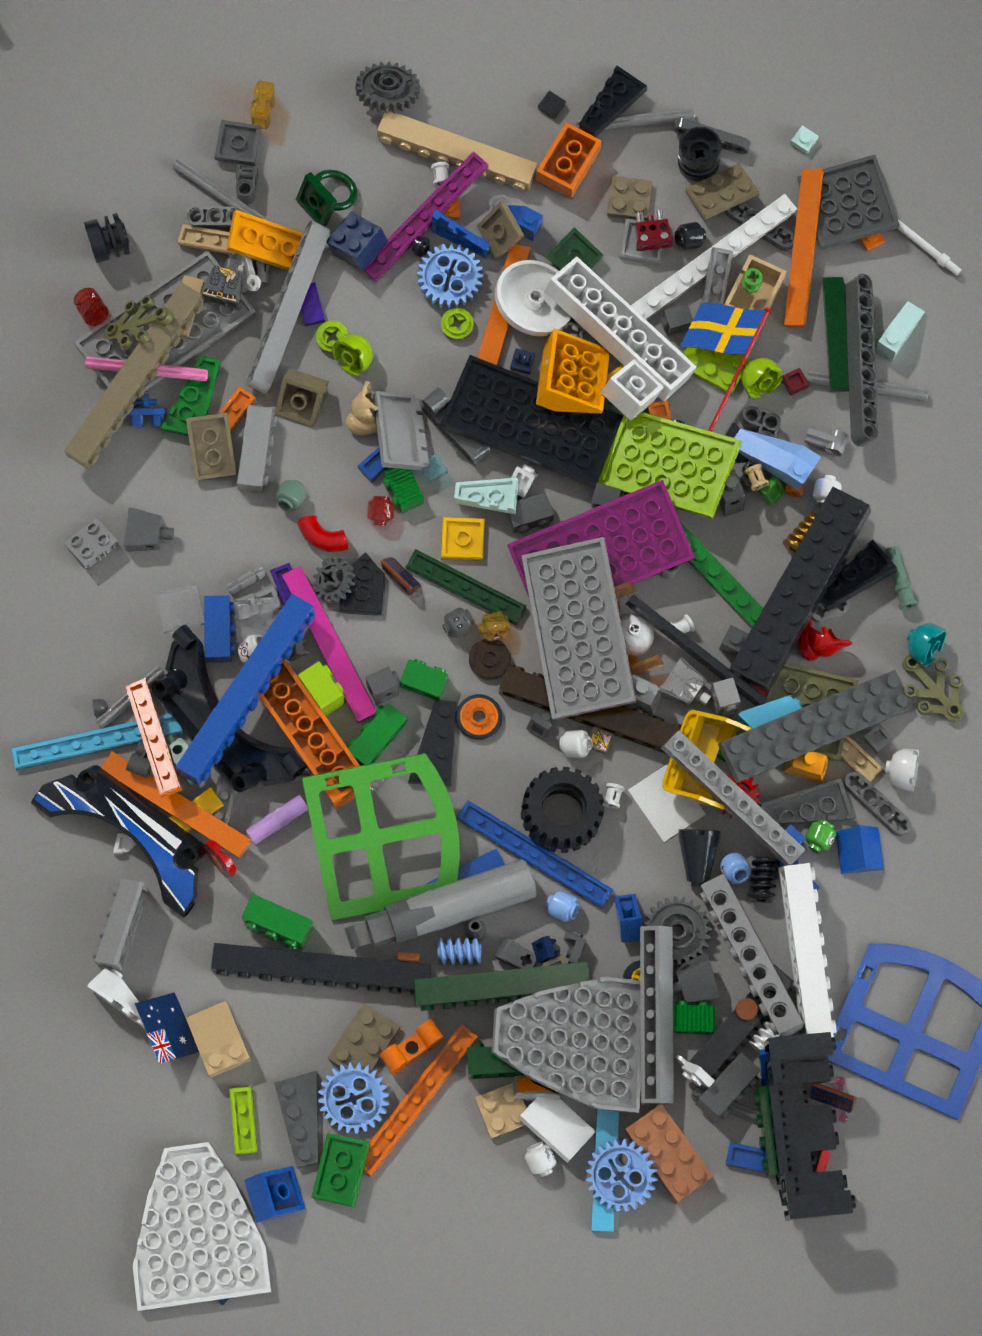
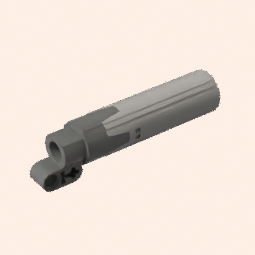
M520 859L384 905L383 911L365 916L364 922L345 928V932L351 949L372 943L374 947H378L394 941L398 945L533 899L537 894L535 881L527 862Z

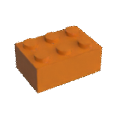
M566 122L537 169L536 181L572 199L600 153L602 140Z

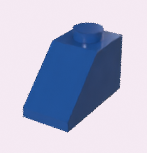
M508 205L524 234L523 237L533 241L543 225V215L526 206Z
M636 894L615 896L614 901L621 942L640 940L642 919Z

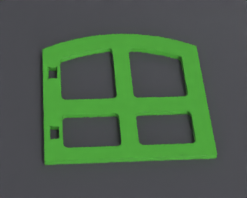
M425 753L302 778L331 921L384 910V905L457 881L460 861L457 821L446 786L437 769ZM405 763L406 770L392 771V765ZM416 773L428 792L436 811V816L430 819L385 828L378 827L369 785L370 782ZM339 776L338 784L327 786L325 779ZM352 786L362 830L355 834L329 838L326 832L319 793L324 790ZM436 833L440 834L441 863L438 881L395 891L391 890L382 846L386 843ZM363 848L367 853L374 894L343 901L339 896L332 855Z

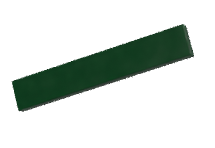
M823 277L822 287L830 392L849 391L843 277Z
M417 549L414 550L405 566L407 570L515 625L518 624L526 609V605Z

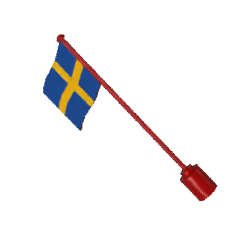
M701 303L680 348H700L721 354L744 355L708 431L712 432L768 314L772 312L769 307H766L764 310H748L719 303Z

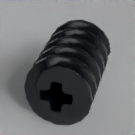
M755 857V860L751 862V865L756 868L751 869V874L754 876L750 877V882L754 885L749 886V891L753 892L748 894L749 900L759 903H772L769 898L775 897L776 894L770 892V889L776 888V885L772 884L771 881L777 880V877L771 874L778 871L772 864L779 863V860L770 857Z

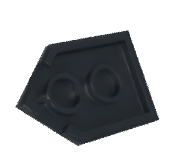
M365 552L351 565L354 568L351 573L356 575L352 579L355 585L350 586L351 593H345V600L341 598V613L382 615L385 573Z

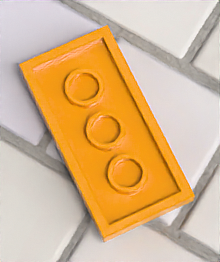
M236 210L233 212L226 250L289 271L303 233Z

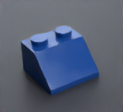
M293 1166L262 1172L244 1180L256 1223L305 1209Z

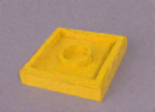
M443 517L441 559L483 561L485 519Z

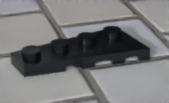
M616 66L612 76L605 82V87L598 93L593 105H590L579 122V128L597 137L647 91V85L619 66Z
M872 539L863 551L860 550L849 564L846 563L841 568V571L832 580L820 604L828 612L896 573L897 567Z
M435 700L417 755L425 753L437 769L445 786H451L456 702ZM416 773L410 774L408 784L423 785Z

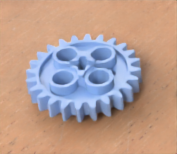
M452 243L449 249H446V246L442 244V250L434 247V254L428 251V258L422 257L423 264L418 265L420 272H417V278H420L418 286H422L420 288L421 293L426 292L425 299L427 300L432 297V304L439 301L440 308L445 303L448 309H450L451 304L458 308L459 302L466 306V299L473 301L472 294H479L477 288H482V282L480 281L483 280V275L480 274L483 272V267H478L480 260H474L475 253L468 255L469 249L466 248L464 251H461V245L454 249ZM456 260L457 262L453 269V275L450 278L447 292H444V289L447 285V277L450 276L453 261ZM447 262L448 265L446 267L439 266V263ZM465 267L468 269V271L462 273L459 272L458 269ZM434 280H440L442 281V284L435 285L432 282ZM457 285L462 287V289L455 291L452 287Z
M350 1061L348 1068L341 1063L340 1071L334 1067L332 1069L334 1075L326 1074L329 1082H321L325 1089H320L318 1093L324 1095V1097L319 1098L318 1102L325 1105L320 1108V1111L328 1112L324 1119L331 1117L333 1120L330 1125L332 1126L337 1122L339 1124V1131L345 1126L347 1133H349L351 1128H354L357 1134L360 1127L366 1132L368 1130L367 1124L374 1128L376 1125L374 1119L381 1121L382 1117L379 1113L386 1114L387 1112L382 1106L389 1105V1101L384 1098L388 1097L390 1092L383 1091L388 1084L380 1083L384 1076L376 1077L377 1069L370 1072L369 1064L364 1069L360 1061L357 1067H354L353 1062ZM362 1078L365 1080L366 1087L358 1088L355 1085V1079ZM336 1086L344 1087L345 1095H337L334 1088ZM367 1090H372L370 1094L359 1096L356 1102L354 1099H350L340 1105H336L337 1101L348 1099L351 1093L355 1096ZM370 1099L374 1107L367 1109L363 1106L362 1101ZM345 1106L352 1108L353 1115L345 1116L342 1113V1108Z
M615 1139L614 1146L608 1141L606 1142V1148L602 1145L599 1146L600 1154L597 1152L592 1153L596 1160L588 1161L593 1167L586 1170L587 1173L592 1174V1177L586 1179V1181L593 1183L588 1188L589 1190H596L593 1198L600 1196V1205L608 1202L607 1209H611L615 1205L616 1212L620 1211L622 1206L625 1212L629 1211L630 1204L633 1209H637V1201L642 1205L645 1204L644 1197H652L648 1190L656 1189L651 1183L658 1180V1178L652 1176V1173L658 1171L656 1168H651L655 1160L647 1159L651 1153L643 1154L644 1146L636 1148V1141L628 1145V1139H623L622 1144H620L619 1139ZM621 1153L625 1154L628 1158L626 1165L621 1164L619 1161ZM610 1159L613 1160L614 1165L609 1162ZM604 1167L611 1171L609 1179L605 1178L602 1174ZM624 1171V1178L620 1179L618 1176L620 1172ZM634 1171L641 1174L642 1180L640 1183L633 1180ZM629 1184L634 1187V1191L631 1190ZM617 1185H621L624 1188V1196L621 1197L616 1193Z

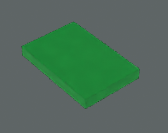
M327 1133L311 1198L355 1208L370 1142Z

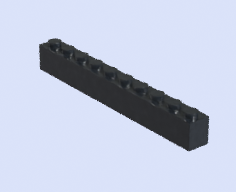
M214 943L211 970L216 972L217 976L228 977L230 973L238 974L237 977L243 979H250V976H259V980L272 981V978H280L281 982L293 983L294 980H300L305 985H315V982L324 983L325 987L335 988L339 984L346 985V989L358 990L359 987H367V990L372 992H380V989H389V993L402 994V991H409L410 995L414 996L413 981L415 979L430 978L431 964Z

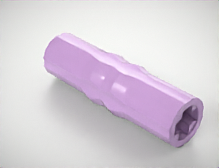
M298 795L283 806L276 808L272 813L267 814L262 820L246 829V832L256 845L306 812L308 806L302 797Z

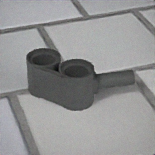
M141 739L135 753H132L128 761L126 771L147 778L152 768L143 740Z

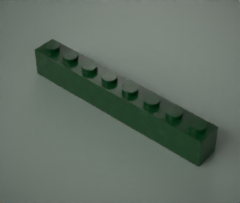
M588 962L415 979L413 981L415 1007L421 1008V1011H432L435 1006H443V1009L456 1008V1004L472 1007L477 1006V1002L486 1001L487 1005L498 1004L499 1000L502 999L514 1002L521 999V997H527L539 991L589 981L590 977Z

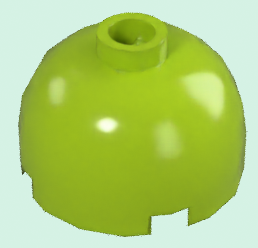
M358 334L344 335L332 346L334 359L336 362L340 360L344 365L341 368L350 375L358 376L362 374L372 363L373 350L371 344L366 338Z
M753 359L746 364L742 372V386L751 398L759 399L761 398L760 394L767 391V395H769L780 385L783 380L781 377L783 371L771 359Z

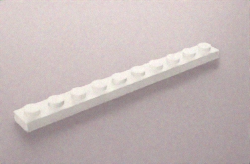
M784 194L712 247L733 251V259L795 214L797 208ZM712 247L637 300L631 307L645 320H649L707 277Z

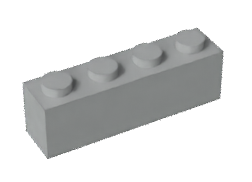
M248 405L237 480L238 490L263 493L264 486H268L269 474H266L267 466H271L272 460L269 448L274 445V435L271 433L272 427L276 428L277 415H274L273 408Z

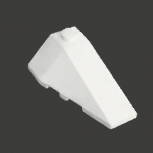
M105 968L88 984V988L98 997L144 1028L134 1004L139 1001L121 979L123 975L115 969L109 971Z

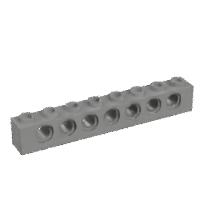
M679 730L661 747L668 756L718 803L725 805V809L785 866L792 865L805 851L789 833Z
M722 874L701 884V899L705 905H710L712 911L709 913L714 923L719 922L722 928L719 932L724 942L729 941L731 945L729 951L733 959L739 960L741 966L738 968L743 978L749 979L751 985L748 987L753 997L758 996L761 1004L758 1006L763 1016L768 1015L771 1023L768 1025L773 1035L778 1034L779 1037L790 1036L804 1029V1023L725 875ZM719 898L726 900L723 905H717L715 902ZM730 916L736 918L734 923L728 924L725 922L726 918ZM738 935H744L746 937V939L743 942L735 941V938ZM749 953L756 955L752 961L745 960V956ZM758 972H764L766 974V976L760 980L754 977L755 974ZM767 991H774L776 993L773 998H766L764 996ZM779 1009L786 1011L783 1017H776L774 1013Z

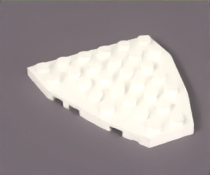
M205 1142L164 1148L154 1181L147 1195L141 1232L133 1262L137 1311L270 1293L271 1285L266 1246L235 1181L210 1143Z

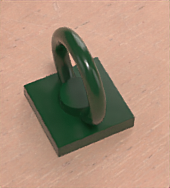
M323 170L315 176L310 172L305 175L296 200L315 222L326 226L333 211L346 210L355 204L358 197V189L355 182L341 171ZM325 178H336L343 181L349 188V198L344 202L337 203V200L323 186L321 181Z

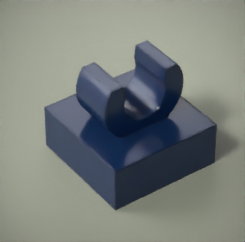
M516 348L510 370L530 375L535 353Z
M545 936L531 943L538 964L546 962L560 953L559 950L554 951L552 944L557 942L556 939H550V936Z

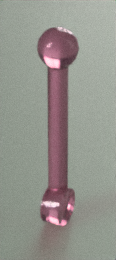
M838 1077L836 1084L839 1086V1091L844 1092L843 1085L845 1084V1079ZM841 1110L839 1117L842 1123H846L848 1120L843 1110Z

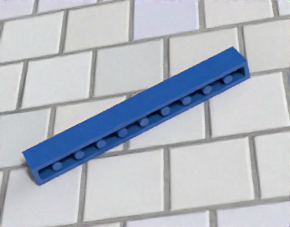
M294 594L289 597L175 766L179 775L200 786L202 781L205 782L209 778L211 768L214 764L219 763L225 747L232 744L235 732L238 728L241 729L244 726L249 711L252 712L256 708L258 698L261 694L266 693L272 677H276L281 670L280 665L284 659L287 660L291 656L294 644L301 641L307 625L310 626L315 620L316 615L312 604Z

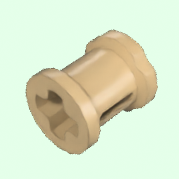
M756 464L744 470L745 475H748L752 484V491L769 485V481L765 480L761 470L762 464Z

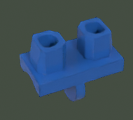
M144 393V399H136V406H144V409H133L128 414L130 415L132 427L144 426L143 415H151V426H162L164 415L167 414L166 408H150V405H157V399H149V394Z

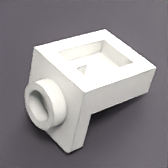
M530 465L517 466L511 477H517L519 483L517 495L526 498L534 479L538 476V473L534 472L535 468Z

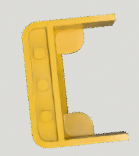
M691 710L686 714L680 732L714 763L720 742L736 736L737 729L749 731L752 728L727 717ZM670 758L662 781V787L665 791L724 810L725 805L713 801L714 798Z

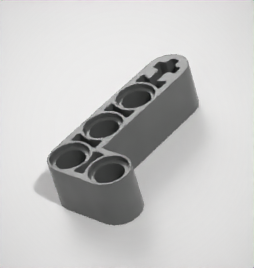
M437 387L422 400V409L455 447L476 466L491 453V450L485 444L439 427L450 400L445 392Z
M753 405L745 408L740 419L741 425L744 428L776 438L781 425L779 415ZM752 414L756 420L751 421L747 419L746 415ZM767 421L773 422L774 425H775V427H774V428L768 427V426L766 425V422H767ZM748 459L744 470L756 464ZM743 471L740 479L741 486L744 491L752 492V484L748 482L749 477Z

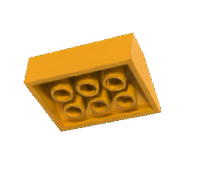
M554 328L544 343L536 404L560 412L602 413L605 396L601 394V391L607 381L610 352L602 346Z

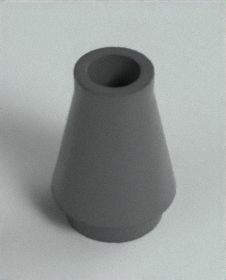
M473 919L467 922L464 932L470 940L474 938L480 940L486 933V927L482 921ZM476 924L479 929L473 930L471 926Z

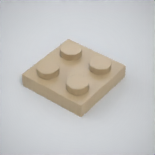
M513 1083L475 1097L491 1139L526 1126L518 1118L527 1108L523 1099L514 1097Z

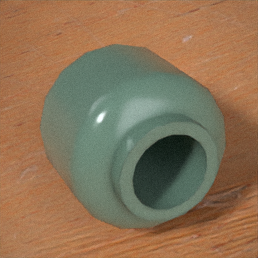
M298 480L284 481L275 495L278 506L285 511L297 510L306 497V490L303 484Z

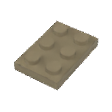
M739 163L685 188L687 196L704 220L759 195L758 188Z
M228 413L186 418L195 481L237 475Z
M363 1003L328 1056V1059L339 1067L343 1063L346 1068H348L350 1061L353 1062L354 1067H357L360 1061L364 1069L369 1064V1071L372 1072L380 1059L379 1054L389 1046L400 1026Z

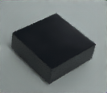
M549 90L539 103L538 109L555 119L565 106L566 101Z

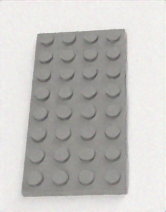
M207 250L141 295L134 302L138 305L139 310L142 306L140 304L141 299L149 295L155 300V304L143 317L154 314L157 308L165 306L176 288L183 281L184 275L203 279L206 282L213 266L220 265ZM243 294L241 296L240 310L203 302L202 310L198 314L195 313L189 337H181L178 345L172 347L168 352L169 357L166 362L161 365L183 366L255 316L256 311ZM124 308L74 341L75 346L85 359L86 357H98L126 361L139 343L133 333L130 331L124 333V335H128L133 339V345L129 349H124L120 346L119 341H109L105 337L107 326L121 318L126 312ZM151 324L139 327V329L147 332ZM93 369L107 388L118 373ZM155 376L152 381L149 380L145 386L146 390L165 377Z
M596 538L521 555L552 719L556 720L635 703L636 697L605 538Z

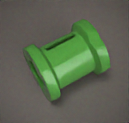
M756 268L748 269L744 273L743 289L748 293L756 292L761 285L762 273Z

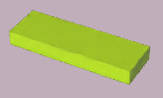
M252 1087L231 1088L229 1091L235 1155L258 1153Z

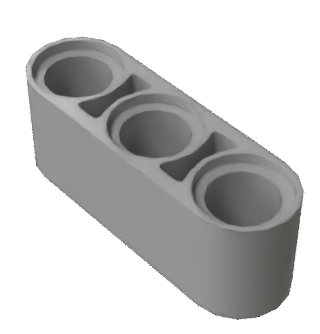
M191 207L186 213V219L196 227L230 229L233 212L236 210L244 211L239 207ZM197 213H201V219L198 222H194V216ZM217 213H221V219L218 222H214V216Z

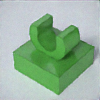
M774 476L771 479L765 478V480L769 481V485L758 490L765 502L771 506L785 492L780 480Z

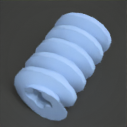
M439 937L438 962L441 959L443 965H446L448 959H450L451 964L455 965L456 960L459 959L460 964L463 965L465 959H467L469 965H472L474 959H476L478 965H481V943L479 944L477 938H474L472 944H470L469 939L465 938L463 944H461L459 937H457L453 944L451 938L448 937L446 944H444L442 937Z

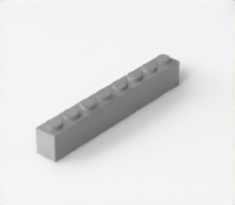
M640 926L641 1103H674L672 927Z

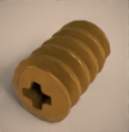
M810 511L809 515L804 517V521H801L798 527L793 529V533L788 535V539L783 540V545L792 554H795L817 513Z

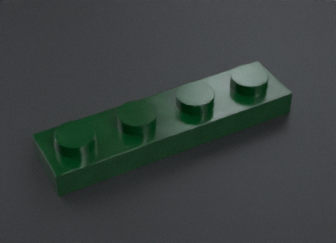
M761 1086L757 1088V1093H754V1104L759 1106L760 1115H756L757 1128H761L762 1137H759L760 1150H764L765 1159L761 1160L762 1170L767 1172L768 1178L776 1177L778 1169L768 1087Z

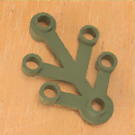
M146 295L141 299L140 304L142 306L139 310L138 305L134 301H128L125 304L124 310L126 312L117 322L107 326L105 337L109 341H119L120 346L124 349H129L133 345V339L128 335H124V333L130 331L135 335L138 342L145 344L148 342L150 335L145 330L139 329V327L154 322H159L162 326H166L173 320L174 314L166 307H159L154 314L143 317L155 304V300Z
M910 655L906 656L902 663L903 669L908 673H915L928 689H919L914 685H907L904 688V694L909 699L913 697L937 699L942 704L930 705L928 701L924 700L918 704V712L923 715L927 713L943 714L947 720L952 722L960 720L964 715V707L959 702V687L963 682L962 677L953 675L949 679V685L951 686L949 700L944 694L945 671L949 666L948 661L939 659L936 662L935 669L937 674L935 684L920 667V663L915 661L916 665L911 666L908 661L914 659ZM938 663H944L945 668H939ZM952 679H958L959 684H953ZM906 689H912L914 691V694L909 695L906 692ZM920 705H926L928 710L923 711ZM955 707L957 709V713L953 714L950 711V708Z

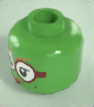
M824 820L813 822L805 835V841L809 844L808 848L816 853L828 851L837 836L834 830L835 827Z

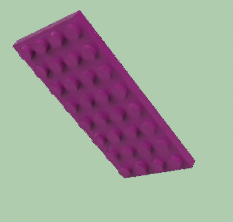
M663 480L507 544L528 597L529 593L521 556L604 537L615 591L695 558Z

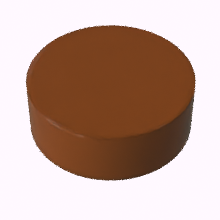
M744 998L737 1003L735 1012L741 1020L750 1021L757 1015L758 1006L754 1000Z

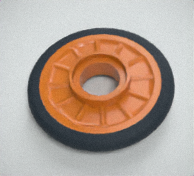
M482 694L471 695L458 706L456 723L460 731L467 737L476 740L486 739L494 735L500 728L502 711L499 704L493 698ZM474 713H484V721L476 722L473 719Z

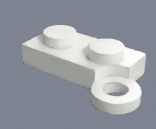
M237 253L229 255V258L238 262L236 270L242 272V292L245 293L248 290L258 291L261 280L255 275L251 258Z
M678 1054L674 1057L682 1065L681 1068L684 1070L682 1076L690 1083L694 1082L698 1086L704 1085L707 1087L714 1083V1080L700 1066L686 1061Z

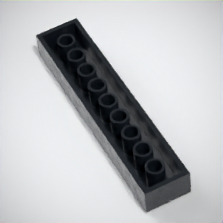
M835 487L831 488L731 664V671L767 693L770 692L871 513L869 504Z

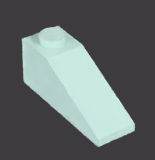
M907 301L878 341L875 351L893 361L925 311Z

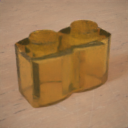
M259 80L254 88L255 99L250 106V116L253 125H260L262 129L267 130L272 121L271 110L276 102L275 89L272 82Z

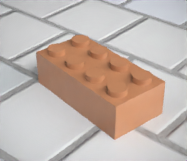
M662 1104L625 1129L624 1132L630 1141H636V1148L643 1145L642 1153H651L647 1158L648 1160H655L651 1168L658 1169L654 1174L675 1204L713 1177Z

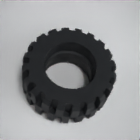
M554 767L550 769L549 773L543 771L539 773L538 778L534 777L524 793L521 805V819L524 821L523 827L525 831H529V837L532 841L538 840V846L542 848L545 845L550 847L549 851L555 852L556 849H561V853H568L571 848L573 851L579 850L581 845L586 846L591 841V838L595 837L601 825L604 814L603 795L599 794L600 788L597 783L592 784V778L589 775L583 777L581 775L582 771L578 769L572 772L569 771L570 767H563L561 771H558V768ZM554 794H567L579 802L582 808V817L577 823L570 826L556 825L549 821L543 813L542 806L544 800Z

